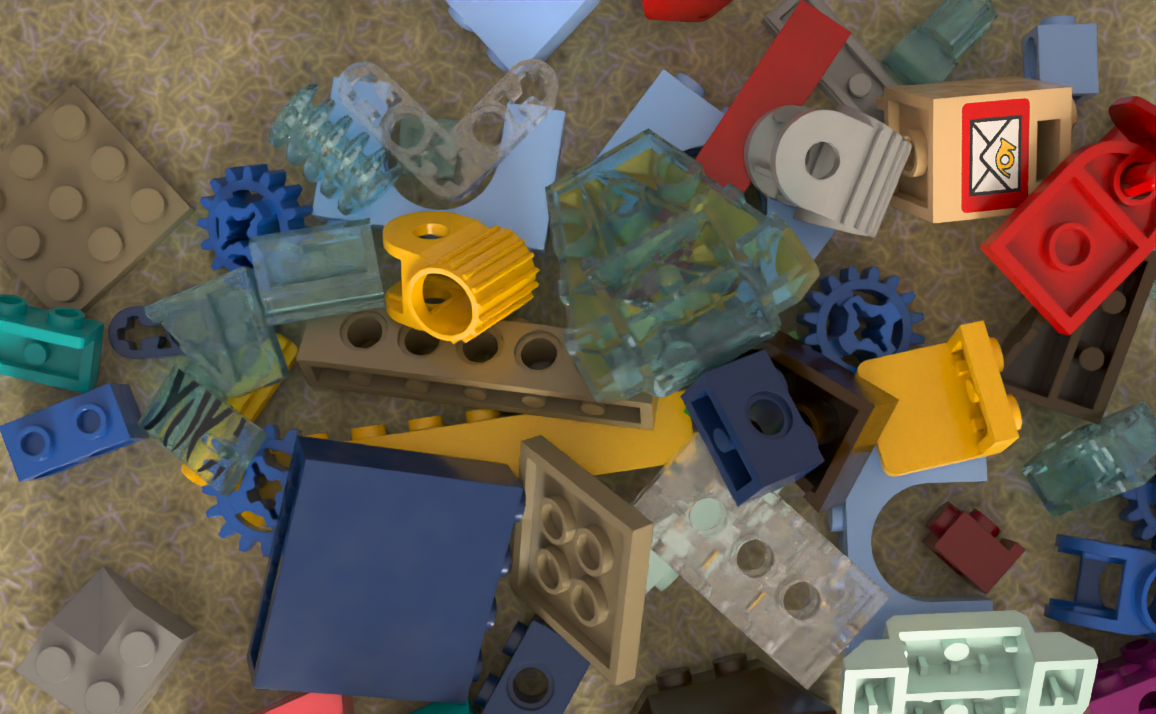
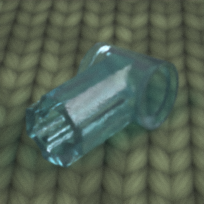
M946 0L921 27L917 24L882 60L881 64L903 85L942 82L959 65L956 60L970 46L972 47L992 26L991 24L999 15L994 10L991 0Z

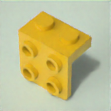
M984 320L960 325L946 343L865 360L858 366L856 375L899 399L876 443L881 467L887 475L896 477L999 454L1019 438L1018 430L1021 429L1022 425L1020 409L1015 397L1012 394L1006 395L1000 375L1004 368L1002 350L995 337L989 338Z

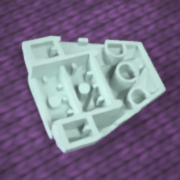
M1016 610L893 615L885 622L882 639L863 641L843 659L839 707L841 714H1083L1090 702L1099 659L1094 648L1062 632H1038L1028 616Z

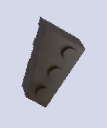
M1153 250L1071 335L1059 334L1032 305L1000 345L1004 360V368L1000 375L1006 394H1012L1014 397L1100 425L1156 278V251Z

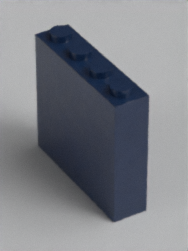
M297 435L246 657L253 688L466 704L471 682H477L481 674L482 651L480 648L485 630H490L495 622L497 612L495 593L500 577H504L510 567L511 547L509 540L514 522L518 523L521 521L526 506L524 487L508 464Z

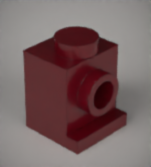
M949 501L941 505L929 518L925 527L930 532L921 541L973 589L985 594L993 588L1025 552V549L1016 541L1001 538L998 541L996 537L1000 534L1001 530L980 511L973 508L968 514L963 510L957 509Z

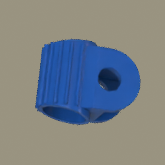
M1057 534L1055 546H1058L1057 552L1081 556L1074 602L1050 598L1049 603H1045L1043 616L1078 626L1126 635H1141L1156 640V593L1152 603L1147 608L1148 590L1154 578L1156 580V549L1130 544L1119 545L1100 540ZM1109 562L1123 565L1116 610L1104 606L1099 595L1100 576Z

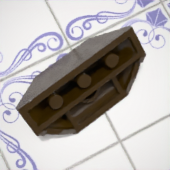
M736 653L717 658L712 661L714 669L692 675L689 667L670 669L655 676L657 683L644 688L629 713L837 714L836 710L827 700L758 658L748 661L746 653Z

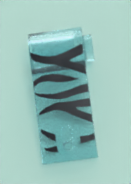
M193 359L189 361L186 367L174 363L138 420V425L217 492L229 497L268 433L222 399L225 391L217 386L221 378L218 373Z

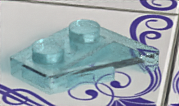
M243 266L143 307L146 316L153 323H160L181 344L179 348L194 363L203 365L208 370L210 379L229 398H240L291 378L253 268Z

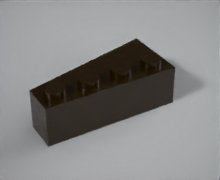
M730 300L688 325L660 311L649 334L651 338L663 339V354L692 384L707 371L766 349L775 368L785 377L788 393L803 421L813 430L817 439L818 449L825 460L795 482L806 493L803 498L818 513L845 503L899 401L896 397ZM750 419L752 425L759 432L763 433L760 426L754 420Z

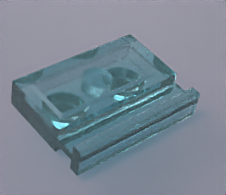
M370 218L250 237L249 248L260 298L264 306L266 326L386 307Z

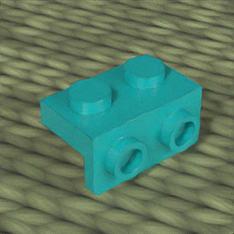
M0 294V374L80 393L93 390L97 387L105 323L85 319V313L77 309L55 307L46 310L28 306V301L23 297Z

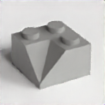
M103 566L48 623L16 669V672L76 714H142L192 642L198 630L110 568Z

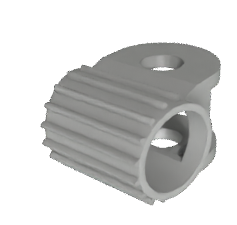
M784 105L766 112L753 125L745 142L744 164L749 179L762 194L796 208L793 219L848 233L876 237L912 145L908 144L904 137L886 124L846 105H837L835 111L810 109L797 105Z

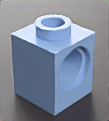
M1068 15L1047 17L1040 20V25H1037L1022 38L1024 78L1073 87L1072 98L1075 104H1083L1099 93L1096 23L1076 24V17Z

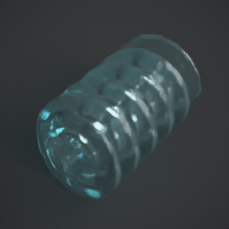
M316 83L309 84L300 89L281 109L270 129L268 142L276 150L287 148L286 159L293 166L305 164L303 176L310 183L323 180L320 192L327 199H334L340 196L337 209L344 216L352 215L366 209L379 200L401 176L403 167L398 165L384 173L380 167L387 152L381 148L366 156L363 150L370 139V135L364 131L351 139L347 138L346 134L353 119L346 115L332 123L329 117L336 105L335 101L329 98L314 106L311 102L319 86Z

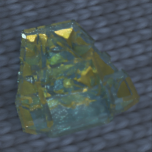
M649 128L545 187L552 246L559 260L561 280H557L560 300L565 305L568 329L563 330L565 346L596 402L627 400L641 391L655 398L667 397L697 380L703 373L724 365L775 336L782 326L778 314L800 302L820 276L817 264L785 220L773 212L766 216L746 202L742 191L730 183L723 187L705 175L702 164Z

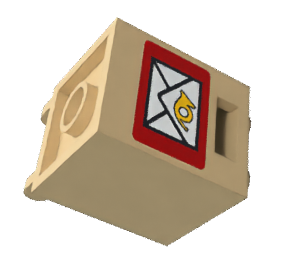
M1017 76L884 87V95L876 96V109L884 111V124L895 130L906 139L908 144L912 145L889 205L931 223L1009 216L1071 154V131L1077 120V109L1072 98L1073 87Z

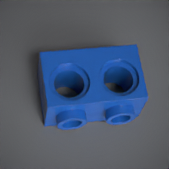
M117 383L105 384L0 426L2 438L19 482L46 479L150 438L147 430L143 428L145 424L130 385Z

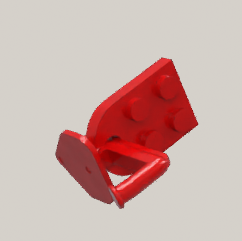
M1139 96L1117 99L1108 109L1109 116L1115 126L1097 143L1083 146L1066 157L979 246L1059 334L1071 335L1156 248V105Z

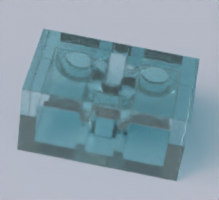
M1145 401L1139 402L1103 417L1100 425L1091 422L1056 437L1020 469L1052 518L1140 487L1156 473V418Z

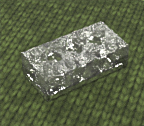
M698 430L689 437L630 503L632 507L654 523L651 550L807 690L890 598L887 592L774 491L737 507ZM701 499H715L721 509L718 523L707 530L695 529L690 521L692 507ZM751 540L762 541L765 547V558L761 565L753 570L740 569L737 565V553L740 547ZM798 582L808 583L810 597L806 605L798 610H786L783 603L786 590Z

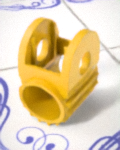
M443 211L409 213L391 220L383 228L384 249L393 257L401 260L402 280L392 285L385 295L386 312L398 323L419 331H426L433 337L451 341L452 344L461 339L467 343L534 298L532 290L539 286V283L535 281L539 268L534 266L532 259L534 253L529 252L525 245V240L520 239L511 229L508 230L498 225L488 228L478 220ZM432 234L441 238L423 239L419 237ZM440 298L446 301L439 304H429L424 299Z

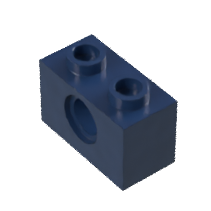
M766 349L703 373L680 396L737 507L798 481L825 461L818 449L817 439L813 430L803 421L788 393L785 377L775 368ZM750 419L754 420L760 426L763 433L759 432L752 425Z
M535 613L528 626L520 621L516 623L501 651L510 656L507 665L500 677L491 672L488 674L473 704L482 708L480 714H563L591 663ZM536 668L545 674L548 686L540 694L527 695L517 687L515 676L523 669Z

